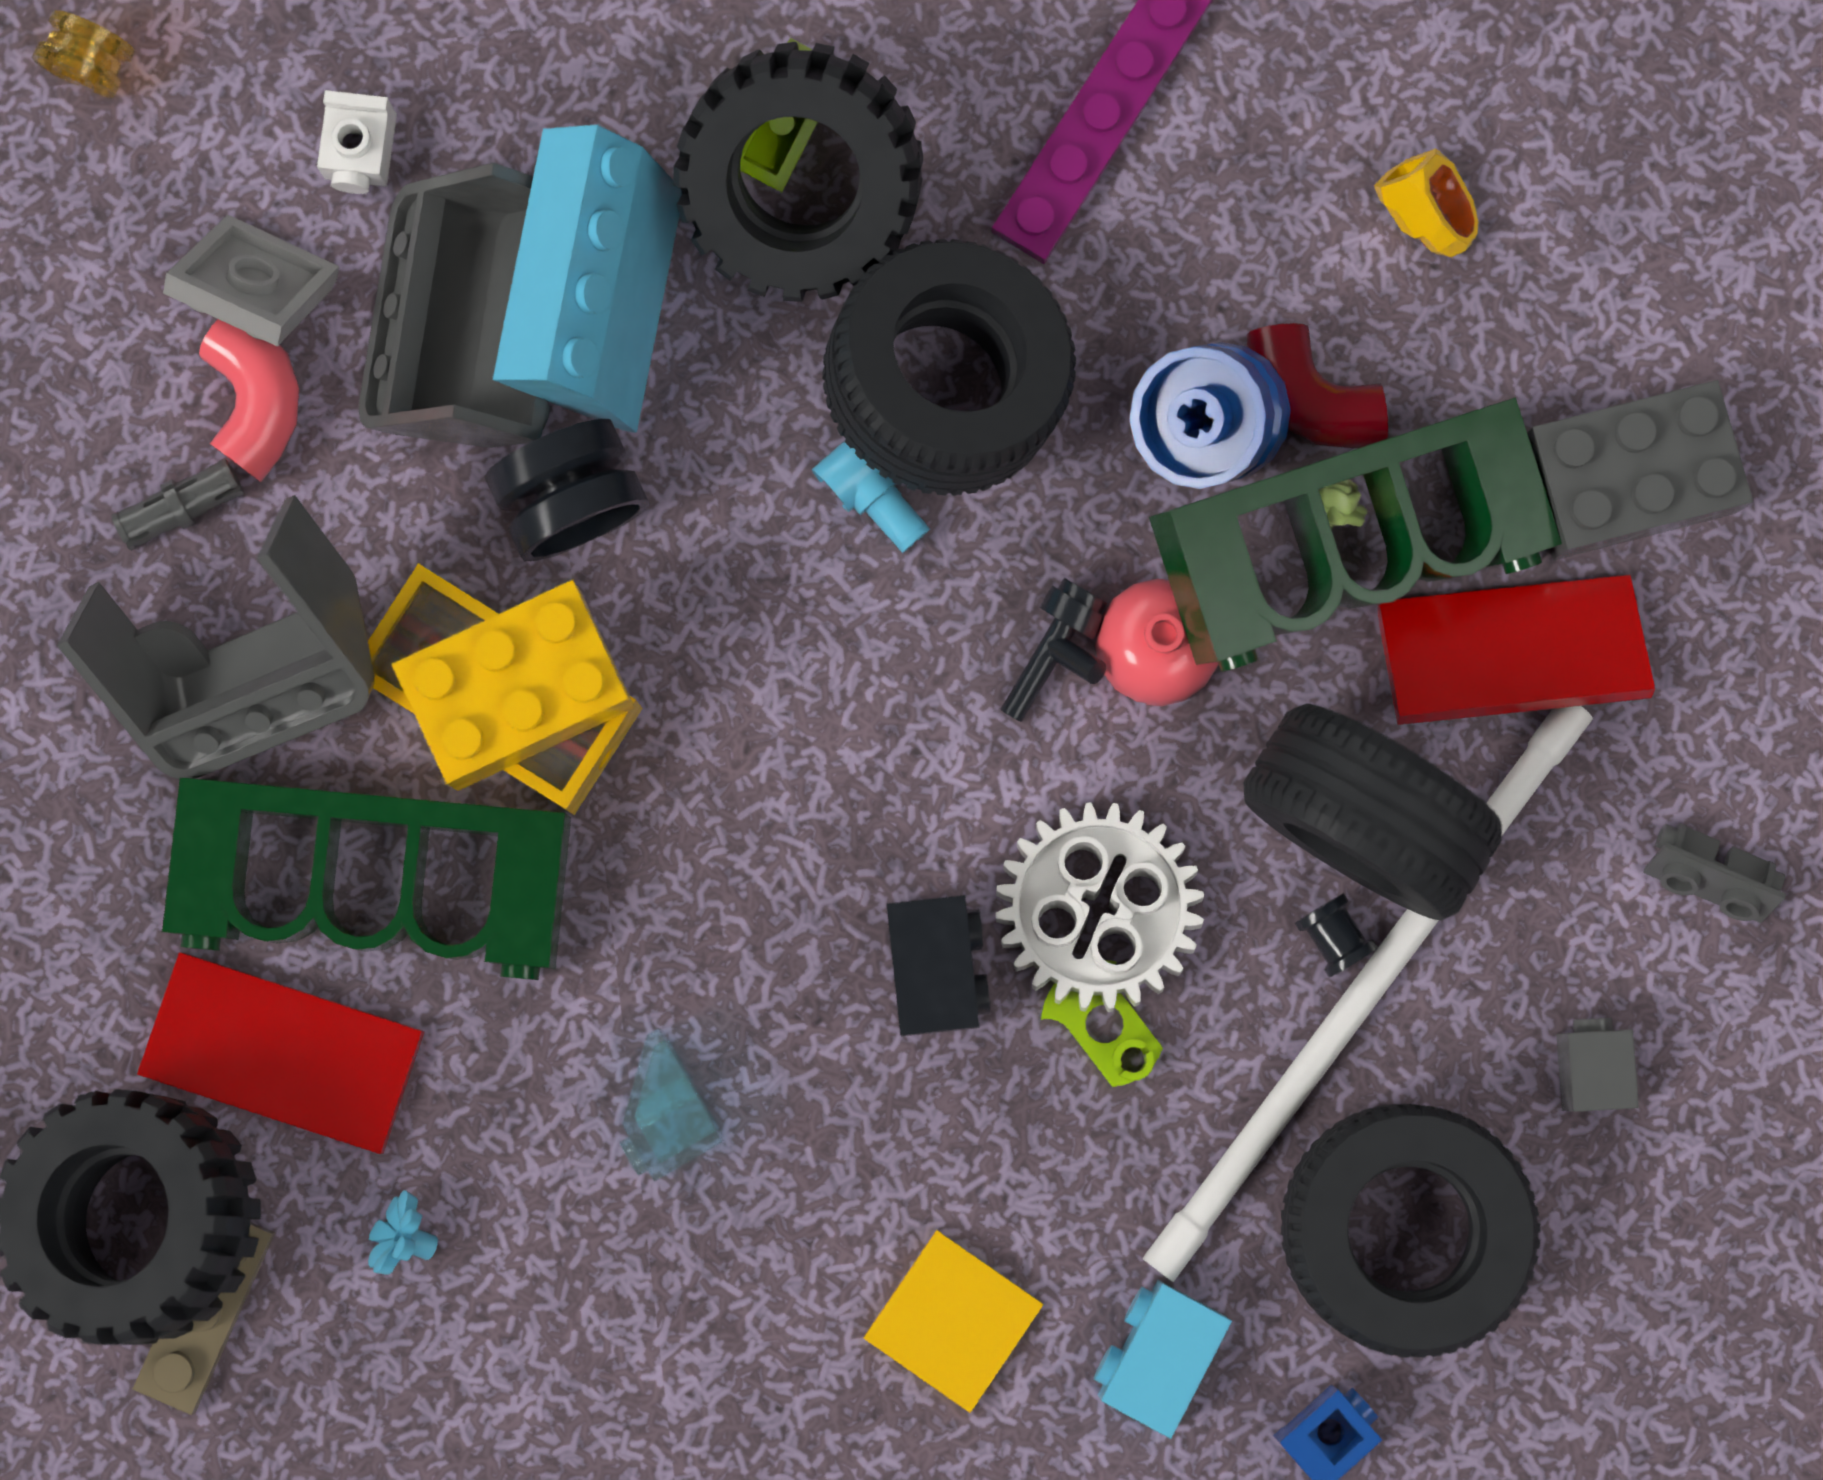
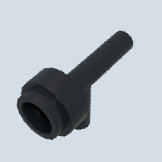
M1066 578L1062 580L1058 588L1053 585L1051 586L1040 608L1055 618L1002 705L1001 711L1022 722L1057 663L1090 684H1096L1103 678L1106 672V664L1070 640L1076 630L1094 639L1104 619L1101 613L1107 605L1105 601Z

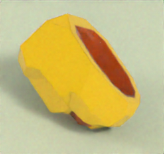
M1437 148L1404 160L1387 171L1374 185L1379 200L1386 206L1400 230L1415 239H1419L1433 253L1452 258L1466 251L1478 234V217L1474 200L1455 165Z

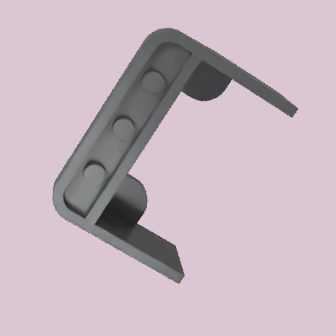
M296 495L284 500L257 556V560L296 609V613L207 650L190 629L176 622L158 621L137 630L100 582L88 587L57 644V647L153 764L168 776L180 779V777L192 779L202 777L356 714L365 707L374 686L375 676L356 578Z

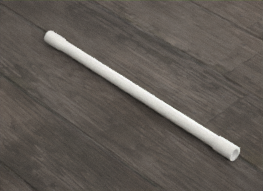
M1582 706L1552 709L1530 738L1525 752L1486 804L1496 812L1501 820L1502 835L1551 769L1564 759L1593 720L1591 714ZM1408 909L1404 912L1186 1206L1173 1216L1144 1255L1143 1260L1172 1282L1175 1281L1207 1238L1209 1228L1439 920H1433Z

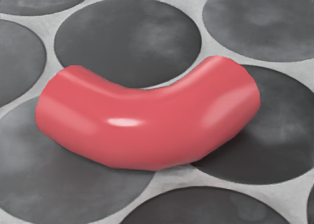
M217 319L205 335L200 346L199 355L201 359L231 382L236 393V402L230 418L210 444L252 477L262 482L281 458L297 426L299 386L288 353L281 345L277 347L267 341L254 338L245 331Z

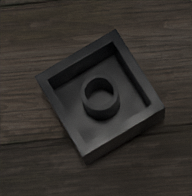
M965 895L886 903L900 1036L979 1028L978 1015L991 1013L987 974L974 975L971 951L982 950L984 947L980 909L967 910Z

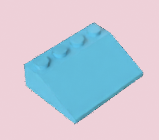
M599 125L543 129L493 380L545 399L548 402L592 419H611L615 428L637 433L679 220L676 203L682 195L681 188L673 185V179L642 146Z

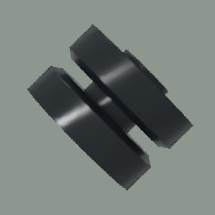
M598 418L580 422L547 434L508 454L493 465L484 476L500 510L520 511L508 530L524 562L538 561L570 551L624 526L643 513L650 505L635 471L615 469L623 459L626 451L611 419Z

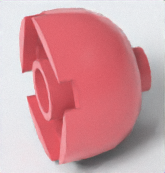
M1153 579L1131 585L1112 599L1103 614L1104 619L1097 632L1095 648L1098 658L1106 664L1104 675L1115 690L1136 702L1160 707L1183 702L1206 686L1219 665L1218 662L1196 665L1169 580Z

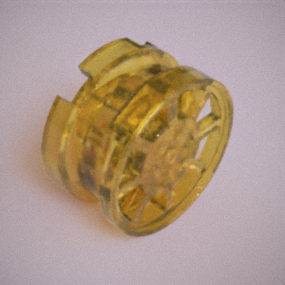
M52 11L49 23L56 30L50 32L46 41L38 42L32 55L33 61L64 81L77 86L80 84L92 88L94 93L103 97L114 98L121 85V80L117 75L122 64L118 60L130 62L135 54V49L118 35L94 22L65 11Z

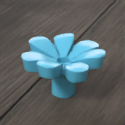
M405 1190L401 1192L399 1198L396 1196L392 1199L386 1212L387 1222L378 1220L370 1232L369 1240L379 1243L373 1248L368 1259V1265L373 1268L374 1273L389 1275L400 1260L408 1261L412 1255L429 1260L436 1251L438 1238L435 1235L418 1229L422 1220V1215L417 1212L418 1199Z

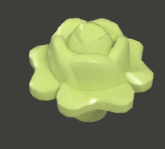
M1351 479L1319 489L1331 530L1333 526L1346 524L1358 527L1363 526L1368 511L1363 505L1358 503L1361 493L1358 491V486Z

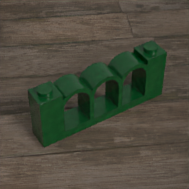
M1516 397L1149 517L1195 663L1199 665L1218 662L1221 672L1258 661L1256 648L1277 642L1275 635L1312 630L1327 621L1338 606L1351 609L1393 602L1407 594L1418 579L1431 582L1472 575L1484 567L1499 564L1503 565L1505 574L1514 573L1543 563L1539 552L1562 544ZM1439 449L1442 450L1464 519L1466 534L1462 550L1451 563L1441 560L1432 553L1423 539L1399 464L1400 462ZM1363 475L1385 542L1388 560L1383 578L1372 590L1360 587L1348 576L1342 564L1319 492L1321 488ZM1281 501L1285 503L1306 569L1309 587L1305 603L1298 613L1291 618L1278 614L1267 604L1262 595L1237 518L1239 515Z
M180 777L162 932L182 935L180 947L220 951L221 938L239 940L240 931L245 936L278 944L297 942L315 932L319 927L320 931L335 944L364 952L386 950L409 935L410 939L427 953L447 959L459 960L475 958L485 952L484 962L501 964L500 977L539 980L540 968L556 969L571 817L561 812ZM253 814L318 819L308 900L299 916L282 927H264L252 917L246 906L245 881ZM341 822L408 828L400 902L396 915L386 928L370 936L358 937L352 935L341 926L334 913L333 893ZM430 830L498 836L489 915L481 931L474 938L462 944L446 945L439 942L429 933L423 922L422 898Z

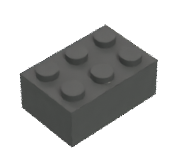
M1718 380L1534 426L1527 432L1562 544L1550 548L1553 561L1734 515L1753 503Z

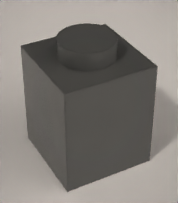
M1612 1018L1573 1020L1574 1033L1556 1034L1562 1111L1577 1112L1639 1108L1633 1030H1613Z

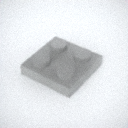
M227 214L166 273L163 294L189 305L198 312L206 313L239 328L254 338L267 341L278 347L332 290L337 280L339 266Z

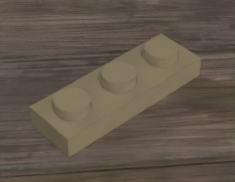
M250 1222L249 1237L259 1238L254 1258L242 1257L238 1269L244 1272L246 1277L236 1293L221 1292L218 1298L223 1302V1308L209 1321H193L194 1326L191 1332L175 1339H159L157 1343L152 1344L132 1390L189 1415L196 1413L275 1232Z

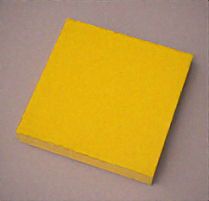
M936 1229L863 1339L971 1413L1044 1304Z

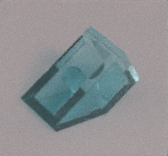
M658 1028L647 1034L622 1123L629 1137L622 1140L620 1144L636 1173L641 1175L649 1171L655 1182L726 1140L664 1030Z

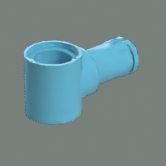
M844 440L812 468V472L820 482L824 480L842 501V507L847 512H850L853 508L860 515L866 512L898 549L904 553L916 540L923 537L930 528L902 497V494L895 487L896 484L892 482L893 479L889 477L885 479L879 474L880 471L878 469L872 470L866 465L867 462L864 459L860 460L855 454L856 450L849 448Z

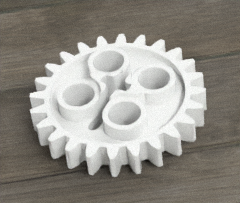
M1086 803L1083 821L1078 822L1073 820L1065 808L1060 809V828L1056 831L1041 820L1036 823V831L1041 841L1038 845L1022 838L1017 841V848L1025 858L1024 863L1005 860L1003 870L1015 879L1016 883L997 886L996 896L1012 902L1013 905L996 912V922L1004 925H1014L1015 930L1009 932L1001 939L1002 947H1022L1023 952L1014 962V969L1017 972L1034 965L1038 971L1034 976L1032 988L1036 991L1050 980L1056 983L1055 1003L1060 1004L1070 991L1079 993L1080 1011L1086 1012L1093 995H1101L1107 1012H1113L1116 994L1124 992L1134 1007L1138 1006L1141 1001L1139 986L1143 983L1157 994L1163 992V981L1158 973L1161 969L1176 976L1182 973L1183 967L1173 955L1175 951L1193 954L1197 944L1184 935L1183 931L1200 929L1204 921L1202 917L1187 912V907L1202 902L1204 898L1203 891L1185 889V884L1197 875V866L1177 867L1175 862L1184 852L1185 845L1178 843L1165 849L1161 845L1167 828L1164 824L1157 826L1149 834L1141 830L1144 821V812L1141 810L1127 824L1120 822V810L1117 803L1112 804L1106 819H1097L1092 803ZM1078 850L1092 852L1099 859L1101 870L1091 879L1080 880L1074 878L1065 868V860L1071 853ZM1116 856H1123L1126 859V864L1115 884L1109 902V908L1117 913L1115 915L1104 913L1101 916L1085 956L1082 959H1076L1072 952L1086 925L1090 908L1083 900L1084 898L1095 900L1098 897ZM1133 877H1147L1155 882L1160 896L1151 905H1135L1128 900L1124 893L1126 882ZM1053 908H1060L1069 912L1075 921V928L1072 933L1058 939L1043 933L1038 921L1044 912ZM1107 935H1123L1133 945L1134 955L1131 960L1124 964H1110L1101 957L1097 945Z

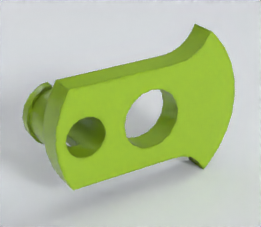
M1105 960L1110 964L1116 965L1117 961ZM1057 984L1053 985L1044 1001L1041 1020L1051 1019L1063 1024L1111 1087L1126 1085L1148 1076L1158 1060L1163 1047L1122 993L1116 994L1114 1006L1123 1019L1121 1034L1112 1042L1100 1043L1089 1036L1086 1030V1018L1093 1008L1104 1005L1102 996L1093 995L1086 1012L1080 1011L1078 992L1070 991L1067 997L1060 1004L1055 1003ZM1130 1047L1139 1049L1144 1056L1143 1066L1136 1072H1129L1121 1067L1122 1053Z

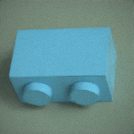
M1157 1280L1152 1291L1141 1287L1137 1292L1124 1318V1322L1132 1325L1133 1328L1122 1349L1110 1345L1097 1368L1094 1380L1103 1384L1098 1393V1397L1102 1402L1171 1439L1232 1321L1225 1315Z

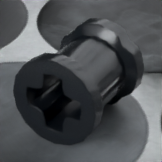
M1344 893L1295 922L1299 931H1307L1324 957L1327 962L1324 971L1329 978L1355 964L1378 948L1373 939L1365 940L1345 908L1348 899Z

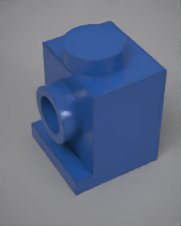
M1332 1384L1286 1426L1273 1435L1311 1480H1339L1382 1441L1370 1426L1379 1417L1354 1388H1351L1343 1395ZM1327 1419H1334L1341 1426L1340 1437L1333 1443H1324L1318 1437L1319 1425Z

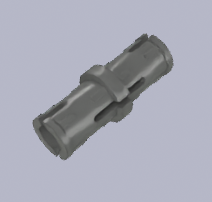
M224 458L205 470L177 483L171 479L161 484V491L133 506L131 505L119 512L113 513L111 517L122 541L132 551L138 546L178 526L185 530L195 525L196 521L194 518L223 503L244 495L245 492L228 459Z

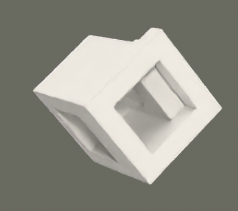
M325 90L323 100L325 113L317 163L318 170L324 179L331 180V186L334 189L347 193H368L369 185L387 187L397 116L389 99L380 96ZM348 133L363 135L360 145L353 149L342 147L344 137Z

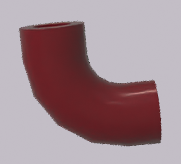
M1298 323L1269 325L1254 329L1246 334L1248 347L1269 360L1285 383L1291 408L1288 425L1289 431L1316 445L1352 449L1388 439L1387 404L1381 383L1339 386L1325 380L1316 370L1312 359L1308 325Z

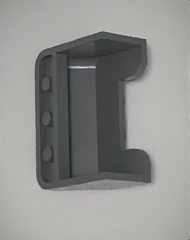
M489 163L412 182L405 185L399 191L389 215L359 399V418L364 427L393 435L485 448L526 444L541 438L542 430L549 417L548 401L493 380L533 176L496 163Z

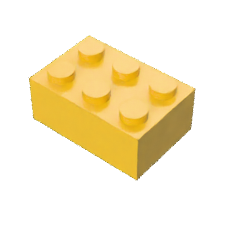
M573 580L391 664L446 784L457 791L635 708L587 603Z

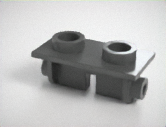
M1679 823L1676 827L1664 824L1655 843V847L1660 850L1645 866L1643 873L1659 879L1661 885L1668 891L1678 895L1694 894L1719 905L1721 911L1733 919L1740 921L1754 920L1762 923L1785 899L1786 893L1780 891L1785 880V874L1776 871L1775 863L1761 859L1733 846L1728 850L1724 864L1715 861L1721 841L1691 829L1682 823Z

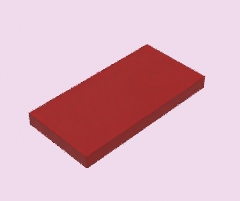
M1631 575L1405 598L1378 604L1379 626L1397 725L1650 699L1655 691Z
M179 952L137 1075L377 1154H384L425 1031Z

